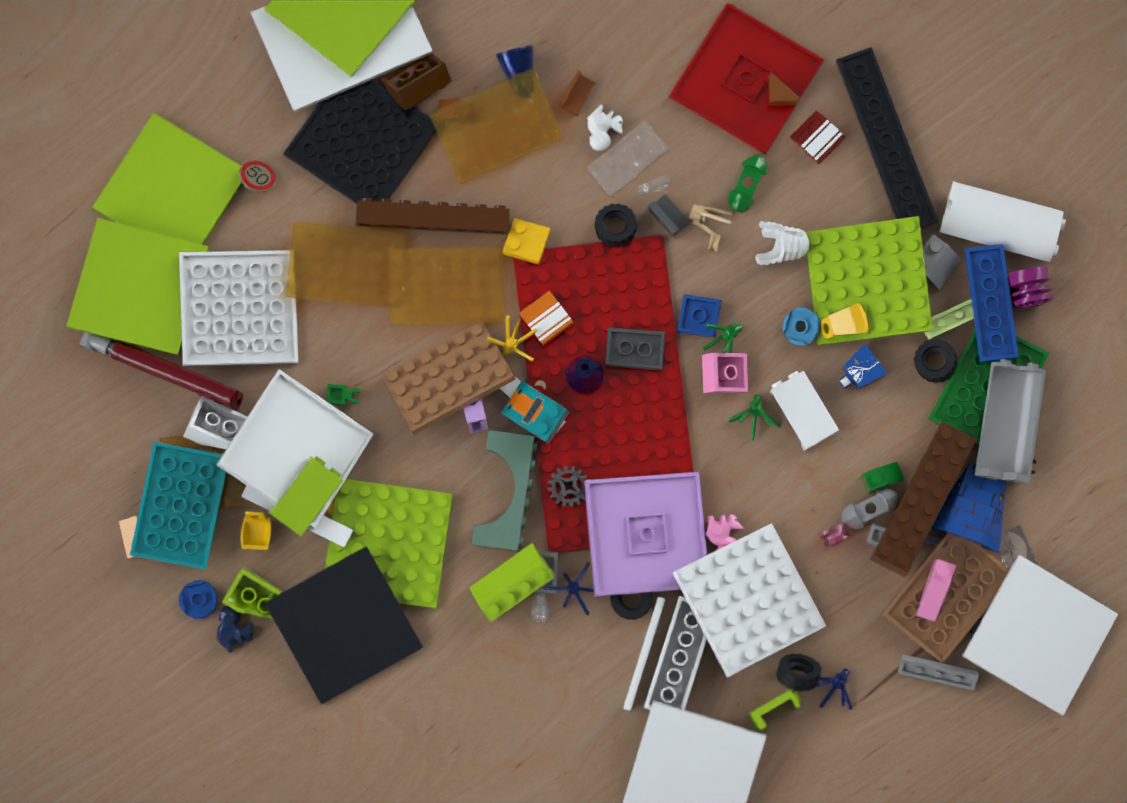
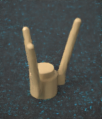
M694 204L689 216L693 220V224L701 227L711 235L714 232L701 223V221L705 222L706 217L727 224L732 222L710 214L708 211L733 215V212Z

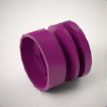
M1047 267L1027 268L1008 274L1009 287L1011 289H1019L1018 292L1011 295L1013 299H1019L1013 302L1014 308H1034L1054 299L1053 294H1045L1050 292L1052 288L1050 286H1042L1043 283L1050 280Z

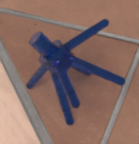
M586 563L576 581H571L569 576L563 573L564 578L568 582L567 586H550L543 589L545 591L567 590L568 595L563 603V607H566L571 596L575 595L585 614L589 615V611L579 592H593V589L580 587L579 582L590 566V563Z
M844 668L835 677H820L819 681L823 682L816 684L817 687L830 683L833 685L820 704V708L824 707L836 689H841L842 706H845L847 702L849 709H852V704L845 687L848 682L847 677L850 674L848 669Z

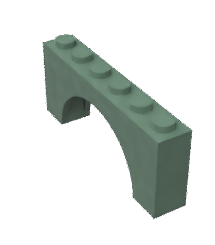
M488 430L486 451L497 454L507 462L514 475L515 492L509 508L499 519L485 525H474L472 546L518 552L519 548L523 547L524 537L521 536V529L526 527L527 518L523 516L524 510H528L529 498H526L527 491H531L532 480L529 479L530 472H534L535 466L532 454L537 452L538 442L534 441V436Z

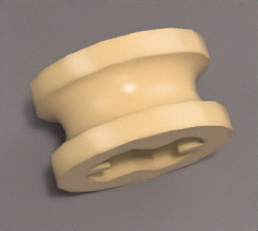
M711 233L708 250L714 249L717 252L721 235L714 236V233Z

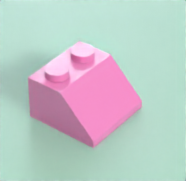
M710 353L702 355L703 393L748 392L747 354Z

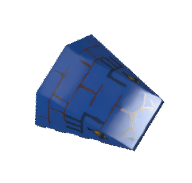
M970 462L949 492L931 529L943 534L947 532L981 544V547L1000 553L1006 480H993L975 476L976 464Z

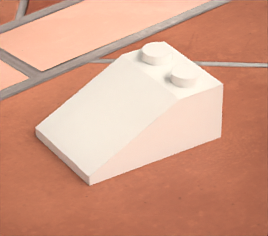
M201 396L183 437L200 445L227 449L247 416Z

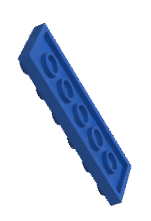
M1001 244L966 248L964 252L979 363L998 361L1000 359H1016L1019 356L1004 246Z

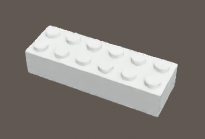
M679 596L644 709L651 710L653 701L685 709L707 640L685 597Z

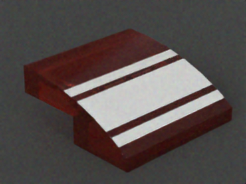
M816 110L790 138L805 150V153L810 158L820 164L845 139V136Z

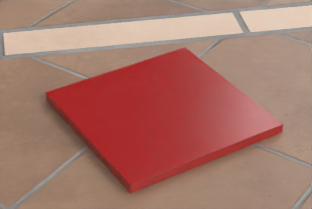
M727 2L670 93L669 98L766 155L796 105L769 106V75L773 73L800 97V100L824 59Z

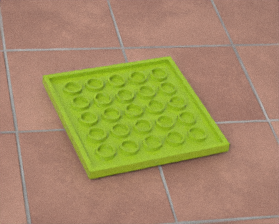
M919 216L805 232L809 239L807 256L813 307L820 323L827 316L859 303L867 315L869 325L868 332L835 335L831 338H825L820 330L817 338L819 346L933 331ZM825 323V331L829 333V327Z
M345 479L335 497L332 520L352 529L353 533L345 548L329 540L325 568L367 546L399 604L437 609L453 494Z

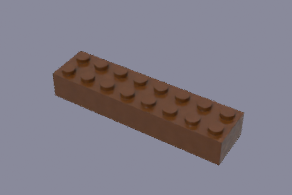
M944 422L940 423L870 560L902 577L908 574L976 441L975 438Z

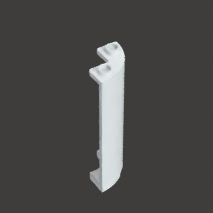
M953 181L939 232L988 246L1003 244L1004 250L1051 262L1052 256L1057 255L1059 245H1056L1060 230L1063 231L1066 220L1063 219L1064 211Z

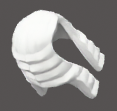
M770 221L759 222L763 237L775 238L776 242L772 251L756 254L757 264H775L776 262L781 263L789 259L793 261L800 259L807 253L809 239L805 231L799 228L795 229L794 227H783L781 224L771 223Z

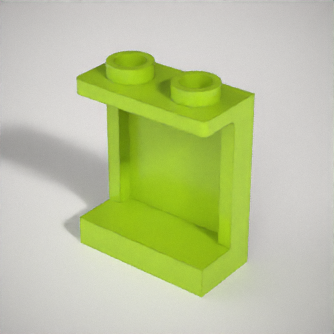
M790 689L749 713L748 716L757 731L766 727L761 715L783 702L789 700L794 709L800 707L799 702H801V699L797 692H792Z

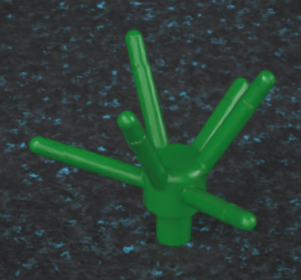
M737 323L727 327L706 324L707 328L722 330V336L704 346L702 350L705 351L725 339L727 341L722 353H725L727 348L728 353H732L733 338L737 337L738 332L743 330L742 326Z
M757 394L753 396L750 408L728 419L729 422L740 418L738 422L741 423L749 414L753 415L751 440L755 438L757 416L759 415L763 416L770 427L773 424L777 428L780 427L763 410L761 396Z

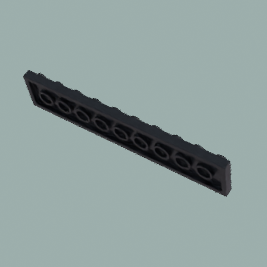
M872 47L836 59V64L895 219L919 216L921 228L938 223L937 216Z

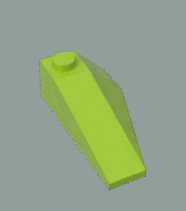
M242 566L222 603L240 613L273 619L264 602L283 591Z

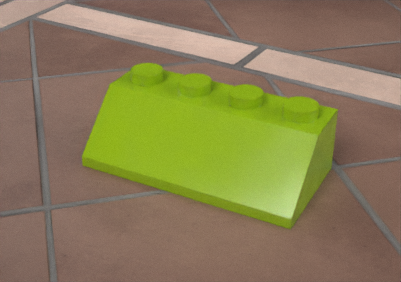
M531 543L471 585L469 589L479 607L490 622H492L553 579L555 573L533 543Z

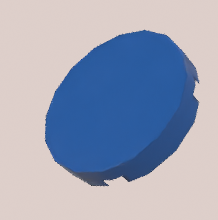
M202 580L192 581L182 589L179 595V604L187 616L194 619H203L215 611L218 604V595L211 584Z

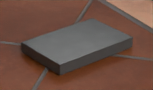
M608 327L605 366L662 371L665 332Z

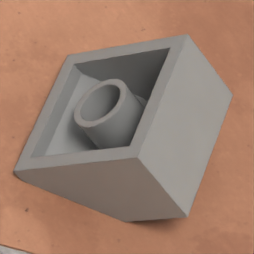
M933 234L924 245L923 252L927 283L939 291L961 262V259L948 244Z

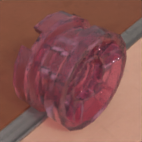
M844 523L819 534L821 539L825 541V548L831 547L850 537L849 533L845 531Z

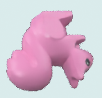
M730 514L727 519H725V515H721L719 521H715L713 516H707L705 536L708 537L711 543L718 546L717 550L737 541L729 536L731 529H743L735 515Z

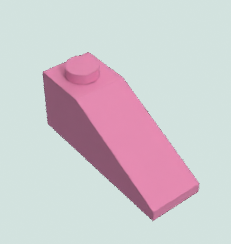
M938 559L933 560L916 616L935 622L951 583L956 565Z

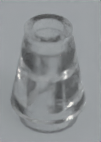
M536 593L533 598L531 617L533 622L536 623L547 622L550 614L545 594Z

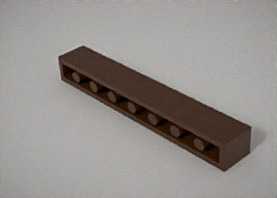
M361 198V201L357 200L356 226L508 235L510 209H506V206L503 205L487 208L485 204H476L475 207H469L466 203H457L456 206H451L447 202H438L437 205H433L428 201H418V204H414L409 200H399V203L392 202L391 199H380V202L373 201L372 198Z

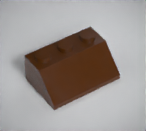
M429 54L396 69L383 77L381 81L396 103L406 110L415 106L422 99L430 97L437 90L445 88L447 84L452 82L445 63L433 54Z

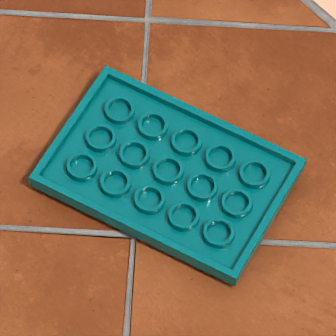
M153 442L130 556L207 570L227 474L225 470L217 466V463L223 456L222 454Z

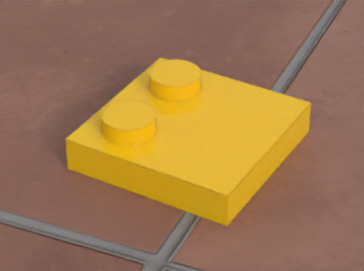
M514 218L503 248V254L539 264L551 228Z

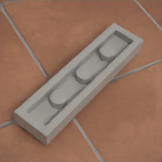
M902 654L897 674L974 691L979 671Z

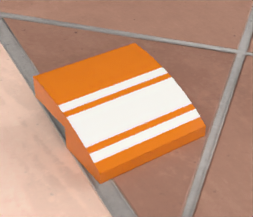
M550 291L519 313L531 331L537 329L534 335L543 346L574 324Z

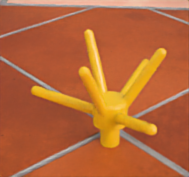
M507 315L505 342L491 337H487V340L502 346L501 354L503 357H508L509 354L516 352L524 358L534 361V358L518 350L517 346L536 333L537 329H533L517 340L515 337L521 321H517L510 337V317Z

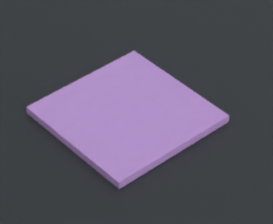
M699 472L585 480L584 487L594 596L681 590L673 572L707 556Z

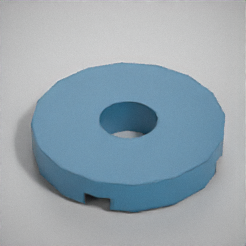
M808 308L792 310L783 321V332L788 341L795 345L806 346L811 344L820 334L821 323L819 317ZM801 321L806 324V329L803 332H799L797 329V325Z

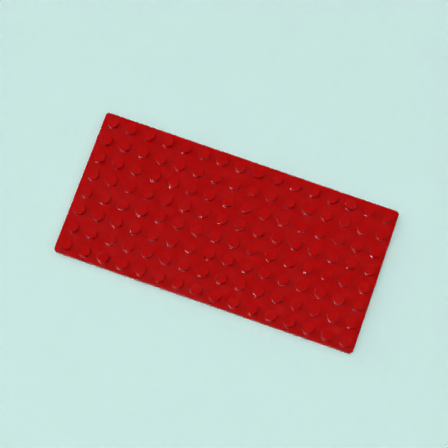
M662 235L634 238L629 244L627 243L625 246H619L618 248L609 247L602 242L544 249L539 264L513 257L519 311L521 312L550 291L574 322V324L544 346L534 334L523 341L524 353L534 358V361L525 358L528 385L570 411L565 418L566 423L555 434L549 444L534 435L535 441L538 442L536 454L548 552L561 553L590 549L586 499H579L580 505L573 503V507L570 508L569 504H566L563 508L562 502L556 505L557 499L550 498L553 492L547 491L548 488L552 487V485L548 484V481L554 480L551 474L557 475L556 470L558 468L564 471V466H567L568 470H571L572 466H574L575 472L581 469L580 475L587 476L585 480L694 472L665 243ZM520 317L522 336H524L531 329ZM608 327L665 332L662 371L605 366ZM537 381H544L546 389L544 390L540 385L535 386V383ZM566 474V475H563V476H561V477H563V478H571L572 475ZM577 480V488L581 491V483ZM556 483V491L559 494L561 492L560 486ZM564 483V485L566 486V487H565V490H566V491H568L569 489L573 490V489L571 488V486H572L571 483H569V484H565V483ZM570 495L566 496L564 499H574L576 497Z

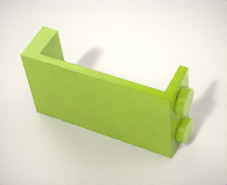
M311 456L308 458V463L275 507L272 506L268 513L299 536L303 535L343 481L339 478L341 474L334 468L327 469L324 466L326 462L318 456L315 459Z

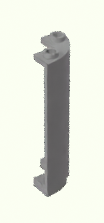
M1000 359V362H991L975 476L1030 484L1046 370L1038 368V364L1027 363V366H1017L1011 364V361L1006 359Z

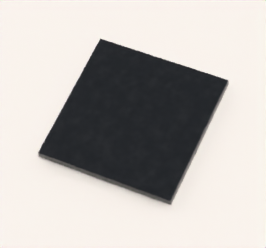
M371 79L320 101L283 155L355 204H357V200L361 201V198H372L373 201L380 202V199L391 198L441 127V124L414 106L406 110L396 103L387 88Z
M367 546L264 602L321 704L423 648Z

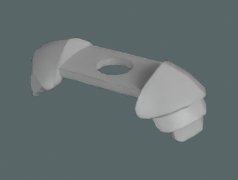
M881 488L877 490L878 494L855 506L852 503L849 504L842 512V524L849 530L864 528L863 523L886 511L889 514L893 513L898 505V494L891 489ZM866 504H875L876 512L873 514L867 513L865 510Z

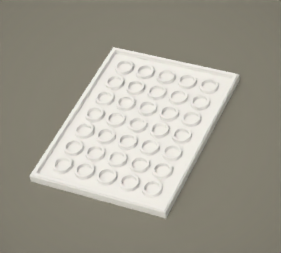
M266 6L251 12L294 113L433 53L413 7H411L357 72L350 77L265 12Z

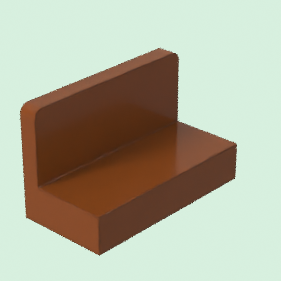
M578 70L560 103L561 108L578 116L595 82L582 76V72Z

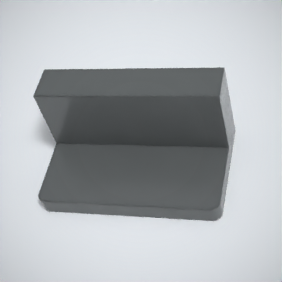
M666 195L648 205V210L672 237L689 224V220Z

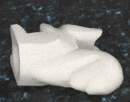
M600 105L587 118L588 129L592 134L589 137L590 145L596 151H604L610 146L611 139L607 133L610 128L619 134L623 133L622 117L617 115L611 118L614 113L613 111L608 114L603 113V105Z

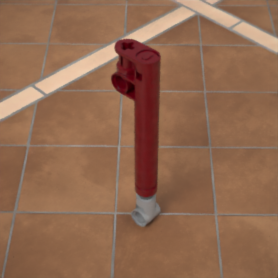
M84 332L79 342V345L91 351L98 350V352L105 355L111 354L112 359L192 391L216 403L228 406L234 411H237L242 404L243 394L239 390L131 345H126V343L121 341L115 343L113 339Z

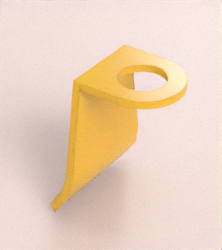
M859 303L829 315L821 321V331L825 338H831L835 335L866 333L869 327L867 315ZM825 323L829 327V333L825 331Z

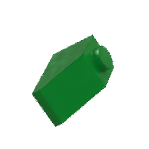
M897 462L880 466L861 475L868 493L904 480Z

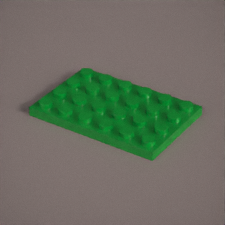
M975 329L957 362L958 367L955 370V374L947 381L928 420L938 425L944 422L975 438V444L979 446L991 362H1000V360L979 363ZM1016 336L1019 357L1007 360H1010L1011 364L1017 366H1027V363L1038 364V368L1042 369L1049 352Z

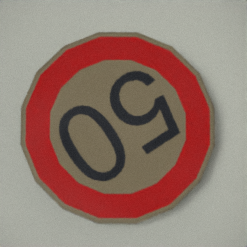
M250 160L240 168V180L251 191L258 193L267 192L276 183L274 170L263 161Z

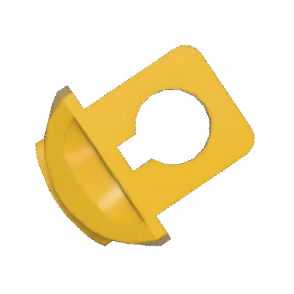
M245 512L241 529V549L268 550L271 539L270 517H267L263 512Z

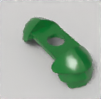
M754 155L743 161L742 166H744L738 183L734 190L729 191L728 203L735 212L744 213L754 204L752 196L761 176H766L768 169L761 155ZM751 177L754 181L753 186L745 187L743 179Z

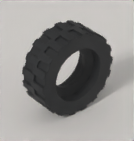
M612 203L599 210L595 218V232L603 244L618 248L619 246H625L627 243L629 244L634 239L637 231V220L631 209L620 203ZM613 217L623 219L625 229L618 234L609 232L606 227L609 219Z
M941 339L925 341L915 352V368L919 375L926 379L927 382H945V380H949L955 374V370L958 367V358L953 347ZM934 352L942 353L945 357L944 366L938 370L930 369L927 366V358Z
M640 593L641 602L634 608L624 605L622 595H610L611 606L620 617L635 620L648 613L653 602V593Z
M791 653L785 655L779 661L776 677L781 682L780 684L786 686V688L804 692L814 690L818 686L822 670L815 659L807 655ZM792 670L801 671L805 674H797Z

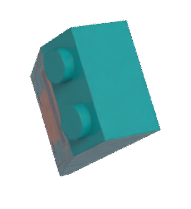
M521 381L501 413L549 444L570 411Z

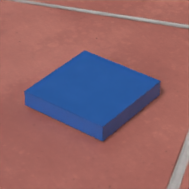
M684 294L677 332L715 338L717 329L707 328L706 324L718 325L722 300Z

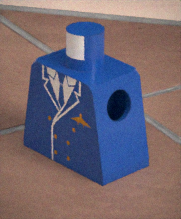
M864 344L843 366L842 369L846 375L838 381L844 389L854 384L859 390L886 376L887 371L866 344Z

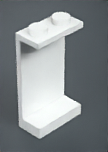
M796 371L788 376L789 379L782 382L780 380L771 386L773 389L769 393L775 397L800 439L803 450L807 451L838 433L839 429L805 372L799 373Z

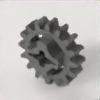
M564 466V471L558 468L556 470L557 475L551 474L554 480L548 481V484L552 485V487L548 488L547 491L553 492L550 498L557 499L556 505L562 502L563 508L566 504H569L570 508H572L573 503L580 505L579 499H586L583 493H585L584 480L587 476L580 475L581 469L575 472L574 466H572L571 470ZM566 474L572 475L571 478H563L561 476ZM577 480L581 483V491L577 488ZM556 483L560 486L561 492L559 494L556 491ZM564 483H565V484L571 483V484H572L571 488H572L573 490L569 489L568 491H566V490H565V487H566V486L564 485ZM570 495L576 497L574 499H564L566 496Z

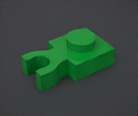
M328 384L326 401L329 404L346 405V400L359 404V399H353L352 395L360 393V389L347 390V385Z

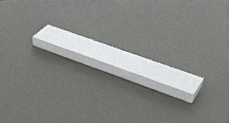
M246 486L241 497L267 510H270L272 506L275 507L274 503L249 486ZM322 516L315 529L307 528V530L344 548L353 533L352 529L325 516Z
M658 597L623 707L625 710L630 711L664 607V598Z

